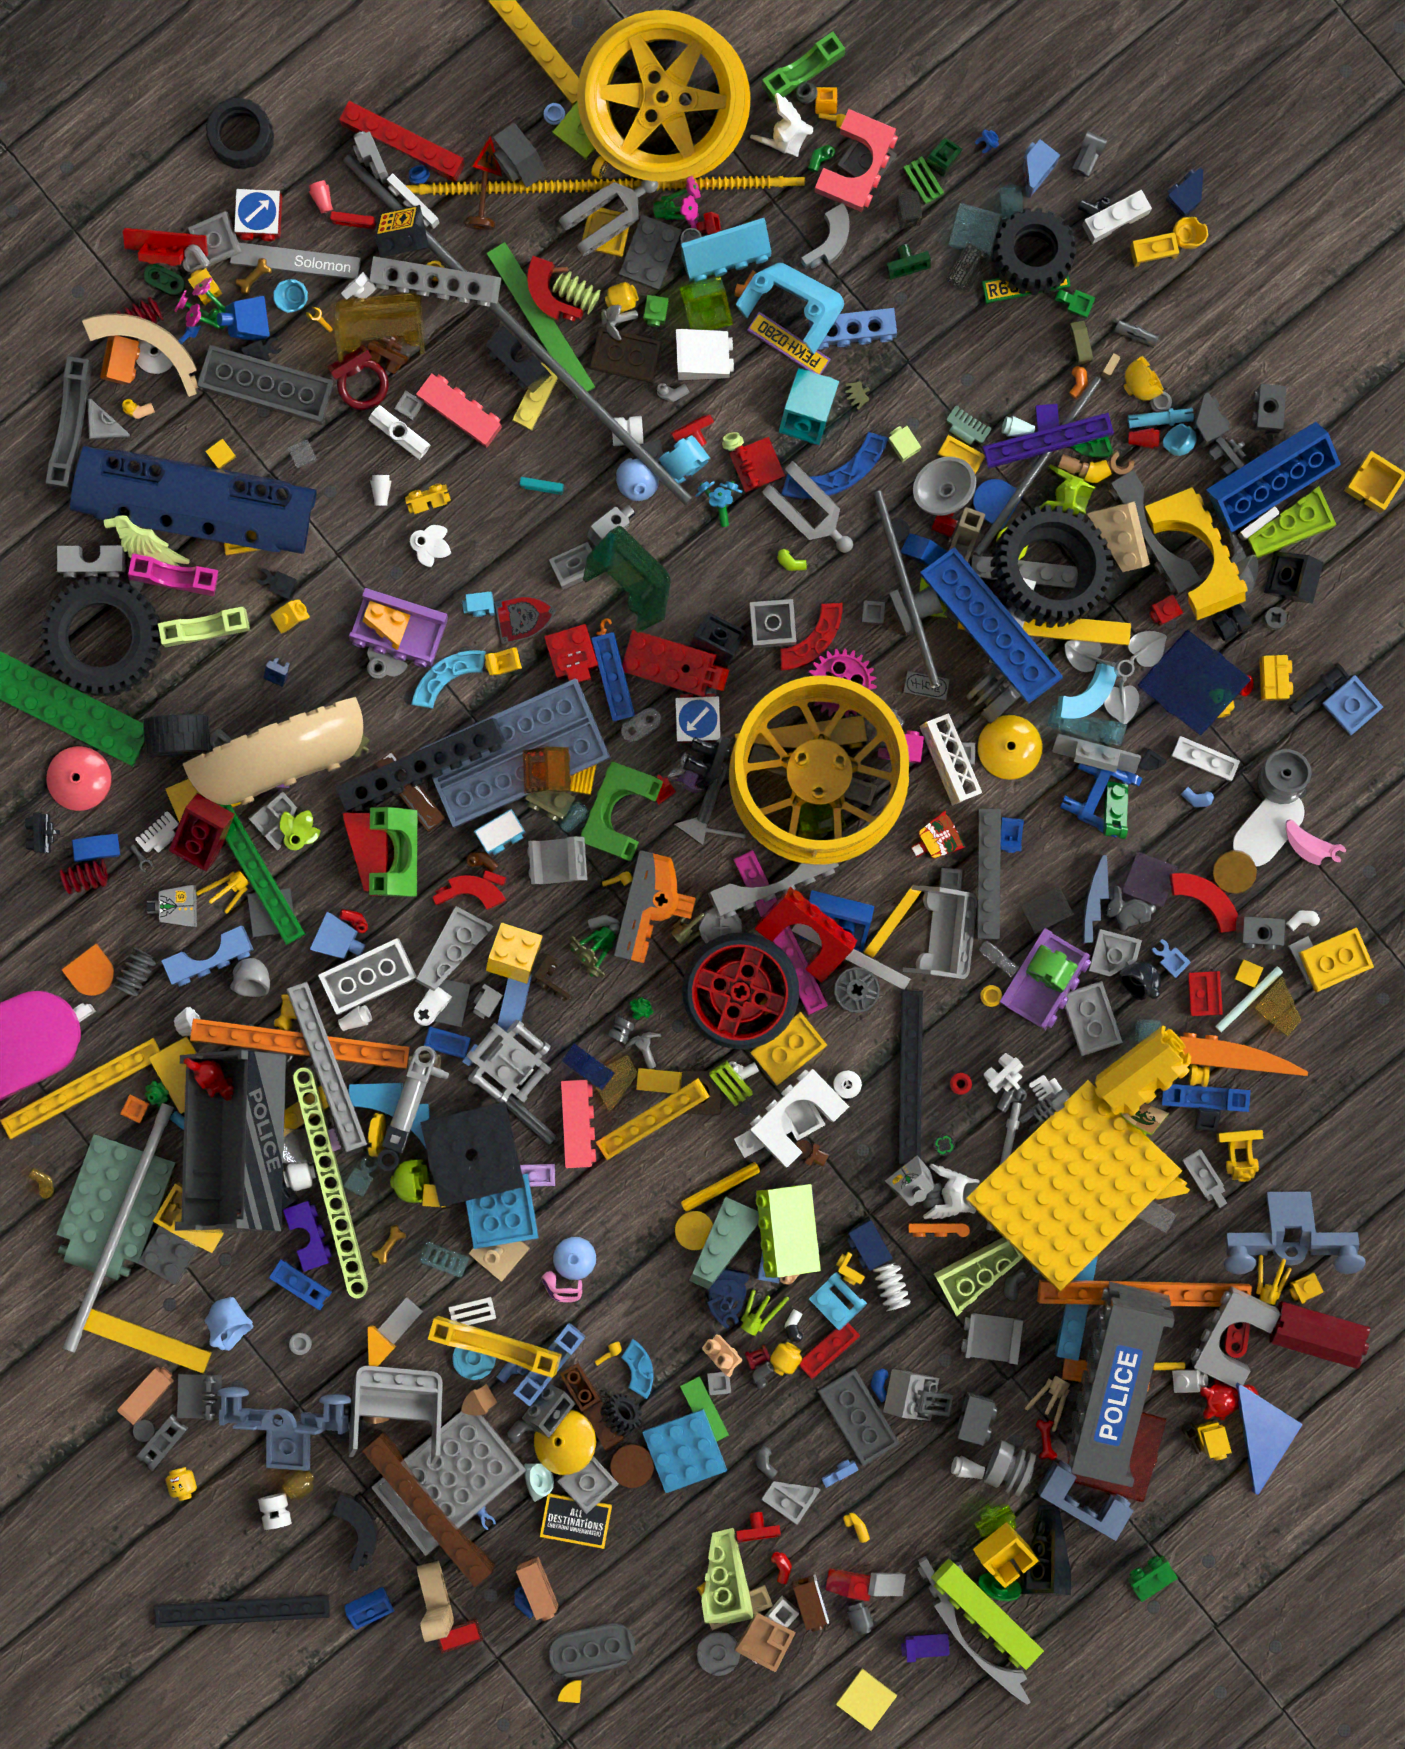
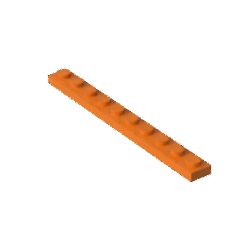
M193 1018L190 1041L311 1057L303 1034L299 1032ZM327 1036L337 1061L407 1069L409 1047Z
M1039 1280L1037 1301L1042 1304L1103 1305L1104 1301L1101 1300L1104 1287L1108 1288L1109 1281L1072 1280L1059 1292L1048 1280ZM1110 1281L1169 1295L1170 1306L1220 1307L1222 1295L1225 1291H1229L1231 1286L1251 1295L1252 1290L1250 1284Z

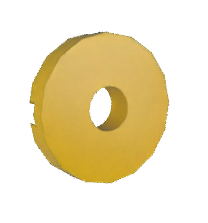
M375 1113L374 1118L370 1122L368 1140L372 1143V1148L369 1147L368 1152L372 1157H378L384 1148L382 1147L386 1134V1118L384 1114Z

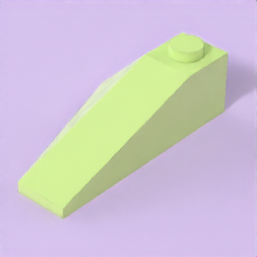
M731 1528L712 1533L708 1556V1572L705 1575V1590L701 1600L705 1623H736L752 1619L751 1599L735 1531Z

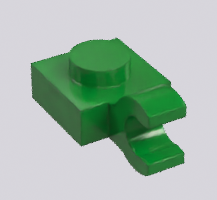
M1059 290L1054 300L1068 304V312L1087 319L1095 297L1075 290L1073 295Z

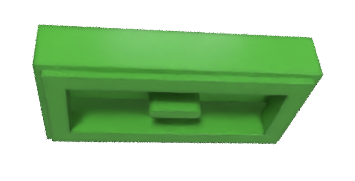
M922 156L918 160L911 162V164L904 166V171L925 205L944 194ZM919 164L922 166L923 170L925 171L926 175L928 176L937 193L933 192L932 188L930 187L929 183L927 182L926 178L924 177L923 173L918 167ZM912 168H914L923 185L925 186L926 190L928 191L930 195L929 198H927L919 183L917 182L916 178L914 177L913 173L911 172Z

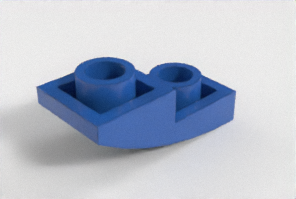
M118 834L72 840L74 862L94 861L97 858L120 856Z

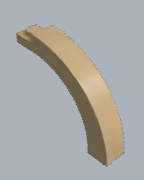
M117 313L96 315L82 320L90 341L107 336L122 335L135 337L154 345L174 364L188 396L197 394L196 388H199L197 386V379L195 375L190 376V373L197 371L191 356L184 346L161 326L141 317Z

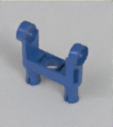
M1080 763L1077 769L1095 776L1096 780L1086 802L1082 804L1065 795L1060 808L1077 815L1078 820L1098 828L1103 833L1104 819L1093 815L1109 778L1111 777L1124 784H1131L1137 787L1140 786L1143 778L1128 771L1124 772L1117 769L1115 773Z

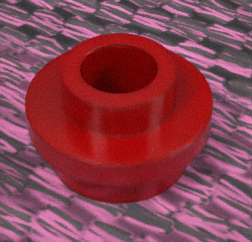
M957 1073L950 1080V1087L956 1094H966L971 1089L972 1081L967 1074ZM960 1079L965 1082L962 1088L957 1086V1081Z

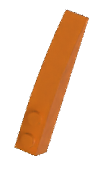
M1184 1033L1183 1037L1178 1036L1186 1046L1183 1049L1185 1055L1189 1052L1191 1056L1190 1064L1308 1076V1071L1285 1059L1246 1045L1220 1041L1218 1036L1205 1035V1039L1196 1038L1197 1034Z

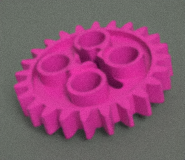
M845 648L842 654H839L838 649H835L833 656L827 651L826 659L819 656L821 663H813L816 671L809 670L812 676H827L826 672L831 673L834 677L851 680L853 676H859L863 680L862 686L869 690L877 688L876 685L871 684L872 681L876 680L875 676H870L874 669L866 668L869 661L861 662L863 655L855 658L854 650L850 655H847ZM841 663L845 666V672L837 674L834 672L833 666ZM815 702L814 704L815 707L820 704L822 705L821 713L826 709L829 710V717L840 708L839 704L831 702ZM849 709L844 713L846 718H848L849 712H852L854 716H857V712L852 709Z

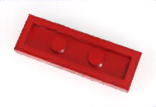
M849 1322L840 1331L835 1328L802 1358L799 1366L813 1379L859 1338L860 1335Z

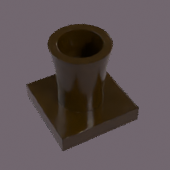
M678 1071L682 1072L681 1089L699 1078L710 1096L683 1114L720 1115L721 1089L709 1076L710 1071Z

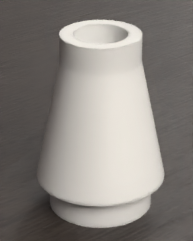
M372 475L370 483L374 505H387L391 486L389 475Z
M358 1005L343 1018L338 1019L340 1028L345 1031L368 1025V1022L372 1021V1016L366 1005Z
M956 1456L951 1466V1473L955 1474L956 1477L982 1479L985 1472V1467L963 1456Z

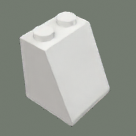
M676 329L678 380L730 378V372H734L733 359H729V350H733L732 337L728 338V331Z

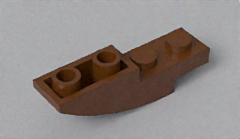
M577 1363L560 1374L561 1378L580 1410L592 1424L595 1434L604 1449L607 1450L624 1439L622 1434L617 1436L616 1432H610L611 1428L607 1429L605 1426L607 1422L602 1421L604 1416H601L600 1412L604 1402L580 1364Z

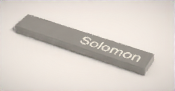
M239 243L242 252L232 256L230 260L232 265L257 267L258 259L265 258L267 266L272 268V270L351 280L359 276L361 258L247 243Z

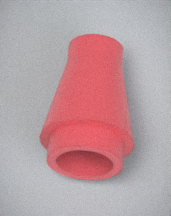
M325 180L309 185V194L318 206L321 214L332 211L329 185H326Z

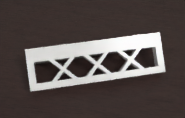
M949 713L919 726L952 806L981 794L982 791ZM945 720L948 727L947 733L940 732L936 723ZM947 741L955 744V754L947 751ZM956 760L963 763L965 767L963 774L955 770ZM964 780L972 784L974 792L965 794L962 787Z

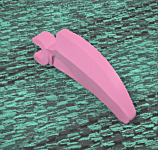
M1289 819L1286 821L1288 840L1293 849L1302 858L1316 865H1320L1324 857H1332L1334 861L1341 862V858L1336 856L1335 853L1339 850L1346 852L1343 845H1334L1318 839L1300 828L1293 820Z

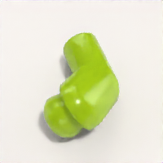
M781 549L778 552V562L786 570H807L806 560H794L787 549Z

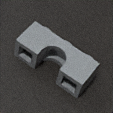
M57 546V572L63 574L64 578H76V574H85L86 578H98V574H106L108 578H119V574H125L124 547L100 546L99 558L95 562L87 563L83 559V549L80 546Z

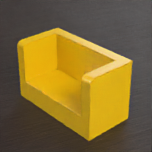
M1175 232L1136 240L1130 246L1134 267L1139 266L1143 262L1166 257L1175 259L1179 255Z

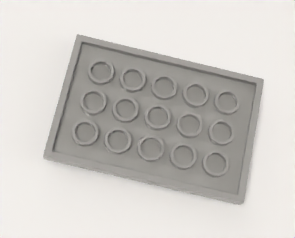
M462 1411L441 1428L440 1457L435 1464H431V1437L404 1459L423 1488L458 1529L527 1471L483 1415H468L462 1413ZM384 1477L371 1487L425 1556L439 1546V1543Z

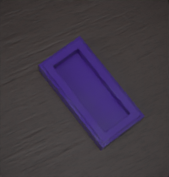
M1057 404L1035 406L1037 432L1059 426Z

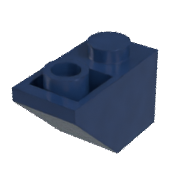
M1201 167L1196 172L1192 169L1184 176L1185 181L1181 185L1176 183L1167 191L1169 195L1166 201L1181 218L1186 217L1202 200L1203 169Z

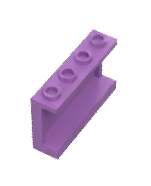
M365 588L363 601L353 630L349 634V639L354 646L360 648L367 646L373 648V651L378 654L384 655L386 652L392 654L395 659L400 661L408 659L414 661V664L419 667L426 668V665L432 667L448 616L446 613ZM370 601L411 615L398 650L392 647L393 643L386 637L381 638L373 628H370L363 622V617Z
M1044 928L1000 1000V1003L1045 1031L1047 1027L1052 1028L1058 1018L1055 1016L1059 1008L1063 1009L1069 1000L1066 996L1070 989L1074 991L1080 982L1078 976L1081 971L1086 972L1090 966V955ZM1040 944L1051 949L1053 953L1056 950L1064 953L1067 956L1066 960H1070L1078 965L1062 993L1046 987L1045 983L1040 980L1037 982L1026 973L1027 967Z

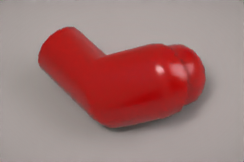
M341 909L339 919L350 921L358 933H365L367 931L368 924L361 913Z
M775 1552L771 1560L773 1563H776L780 1570L777 1582L787 1584L792 1564L786 1554Z

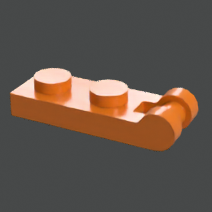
M908 1223V1232L913 1233V1237H926V1233H934V1237H947V1233H957L961 1237H966L970 1232L969 1227L964 1223Z

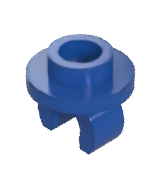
M983 130V137H979L975 141L976 144H980L982 141L986 142V148L982 150L983 153L989 152L992 147L997 148L999 146V138L992 130Z

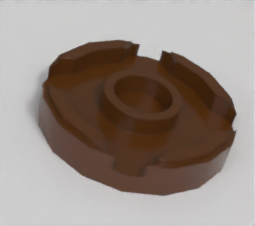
M627 1444L620 1447L614 1453L611 1461V1473L614 1479L620 1485L628 1488H638L646 1484L654 1470V1462L650 1452L643 1446L636 1444Z

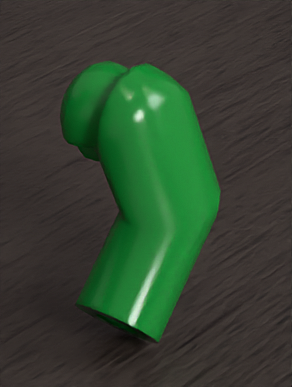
M824 145L815 149L812 153L808 170L818 172L820 163L834 156V147Z

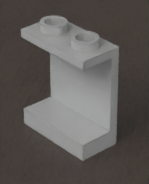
M584 837L528 841L527 853L530 858L529 877L531 884L587 880Z
M970 1313L969 1318L965 1317L964 1330H967V1338L962 1340L961 1352H965L964 1356L966 1358L975 1357L998 1360L1018 1365L1023 1320Z

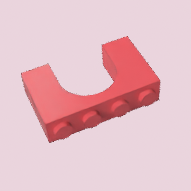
M849 109L840 128V134L864 144L872 155V165L865 174L855 178L844 177L823 168L815 186V193L838 203H844V205L862 212L864 206L868 208L873 197L870 195L873 187L877 188L881 176L878 175L881 167L885 169L890 156H887L889 148L894 149L898 137L895 136V128Z

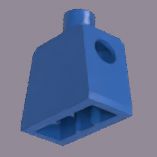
M264 296L235 301L226 306V313H218L217 315L218 325L228 326L230 337L259 341L270 336Z

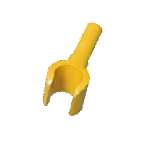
M819 113V118L836 121L837 128H841L846 116L844 114L829 115Z
M312 307L316 311L314 317L306 312V316L309 319L317 320L329 333L333 330L321 316L322 312L319 308Z
M623 872L615 878L602 881V884L607 886L621 880L625 886L632 882L633 877L630 872Z
M619 1341L608 1345L610 1352L595 1361L597 1366L608 1358L621 1353L622 1348Z

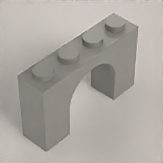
M1231 1286L1229 1291H1225L1222 1295V1304L1219 1310H1215L1212 1314V1323L1209 1329H1205L1202 1333V1342L1199 1348H1195L1192 1352L1191 1362L1195 1369L1236 1388L1237 1382L1242 1386L1244 1385L1251 1371L1248 1365L1221 1351L1219 1340L1222 1332L1233 1323L1247 1322L1271 1333L1281 1314L1278 1308Z

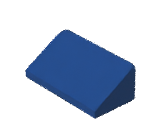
M383 1587L344 1606L346 1616L355 1630L394 1612V1608Z

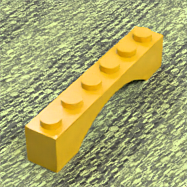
M440 1316L433 1319L428 1340L489 1355L551 1378L557 1374L562 1357L561 1353Z

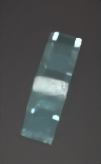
M1052 706L1047 723L1048 727L1093 742L1121 746L1127 727L1126 724L1098 719L1088 715L1075 719L1056 718L1057 706Z

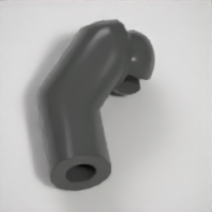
M766 1362L753 1372V1383L757 1385L758 1389L768 1385L765 1377L774 1371V1367L770 1362Z
M763 1446L756 1453V1466L771 1480L778 1471L769 1464L770 1448Z

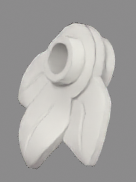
M431 525L425 531L418 530L411 535L410 545L417 551V559L421 564L432 567L434 557L443 558L451 554L449 545L443 540L447 533L445 527ZM419 537L424 539L423 545L418 544L417 540Z

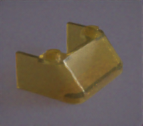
M411 293L345 299L337 302L334 333L339 362L343 361L344 351L353 352L357 350L361 345V341L382 339L383 336L391 338L393 335L398 336V338L403 337L404 342L410 346L419 345L420 354H425V332L421 296Z

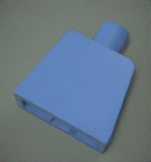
M327 912L310 950L346 959L349 952L360 956L363 953L365 944L355 940L358 931L332 913Z

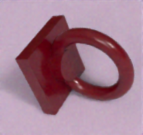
M364 344L327 366L334 379H338L337 388L342 400L350 407L359 410L371 409L380 404L385 398L389 386L385 370L380 364L370 360L372 356ZM367 367L378 375L380 388L374 398L368 401H358L347 392L346 379Z

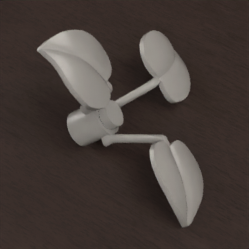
M1155 631L1135 634L1130 639L1128 650L1133 654L1130 661L1119 660L1115 663L1099 659L1102 648L1100 643L1068 641L1065 643V654L1070 664L1081 672H1091L1095 668L1096 662L1114 667V672L1117 676L1121 677L1119 688H1112L1111 693L1104 702V707L1120 723L1127 724L1135 715L1139 705L1137 689L1134 686L1123 687L1124 682L1127 680L1126 677L1131 676L1134 672V659L1136 658L1137 663L1144 667L1156 665L1162 658L1167 636Z

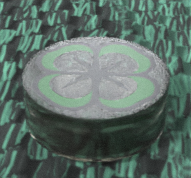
M938 1135L933 1142L934 1150L942 1156L950 1155L955 1149V1141L950 1135Z

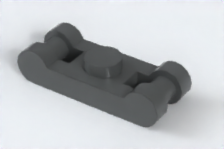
M173 1414L136 1456L140 1462L144 1461L148 1465L147 1468L151 1471L159 1465L188 1430L185 1424L181 1425L176 1421L177 1418ZM170 1427L176 1431L173 1437L166 1432ZM150 1450L157 1454L155 1458L148 1454Z

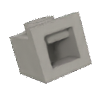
M486 984L482 987L485 989V992L482 993L480 991L475 998L474 1003L476 1006L473 1010V1013L483 1019L485 1016L491 1017L504 996Z

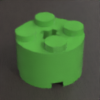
M1040 944L1027 967L1026 973L1037 982L1040 980L1045 983L1046 987L1062 993L1078 965L1070 960H1066L1067 956L1058 950L1053 953L1051 949Z

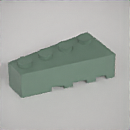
M725 1197L689 1281L710 1289L753 1231L758 1227V1211Z

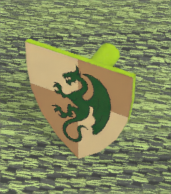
M1142 1104L1133 1116H1129L1127 1113H1120V1115L1145 1135H1152L1169 1113L1156 1107Z

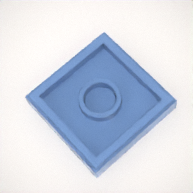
M1356 675L1351 677L1322 703L1349 736L1383 708Z

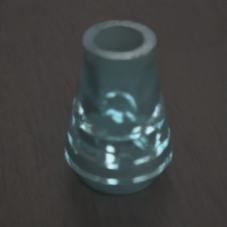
M577 801L575 804L572 803L560 827L567 833H570L588 818L590 810L580 801Z

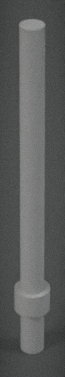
M1013 1102L1010 1119L1007 1118L1006 1127L1008 1128L1000 1165L1011 1155L1016 1129H1019L1020 1124L1018 1118L1021 1103ZM988 1222L986 1229L995 1231V1228Z

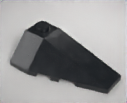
M1054 1504L1039 1505L1032 1529L1034 1536L1031 1545H1029L1039 1561L1025 1573L1021 1571V1594L1045 1596L1071 1595V1569L1060 1509Z

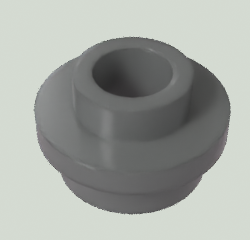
M809 82L801 83L796 92L798 100L804 104L814 101L818 94L816 86Z

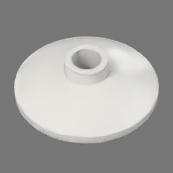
M138 339L140 354L136 362L140 368L148 373L160 374L173 366L171 360L161 350L158 349L157 354H151V349L155 346Z

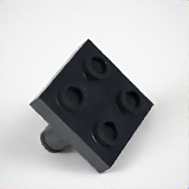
M722 736L712 744L702 741L697 737L692 739V745H690L689 750L704 755V759L701 762L688 756L684 762L683 769L698 774L695 783L696 787L704 789L709 784L711 785L714 780L721 777L724 770L722 766L723 760L727 758L730 751L728 747L730 739Z

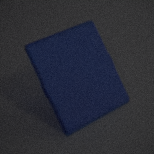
M1186 630L1137 686L1161 704L1168 713L1176 716L1201 736L1251 679L1225 659L1220 652L1212 649L1192 632Z

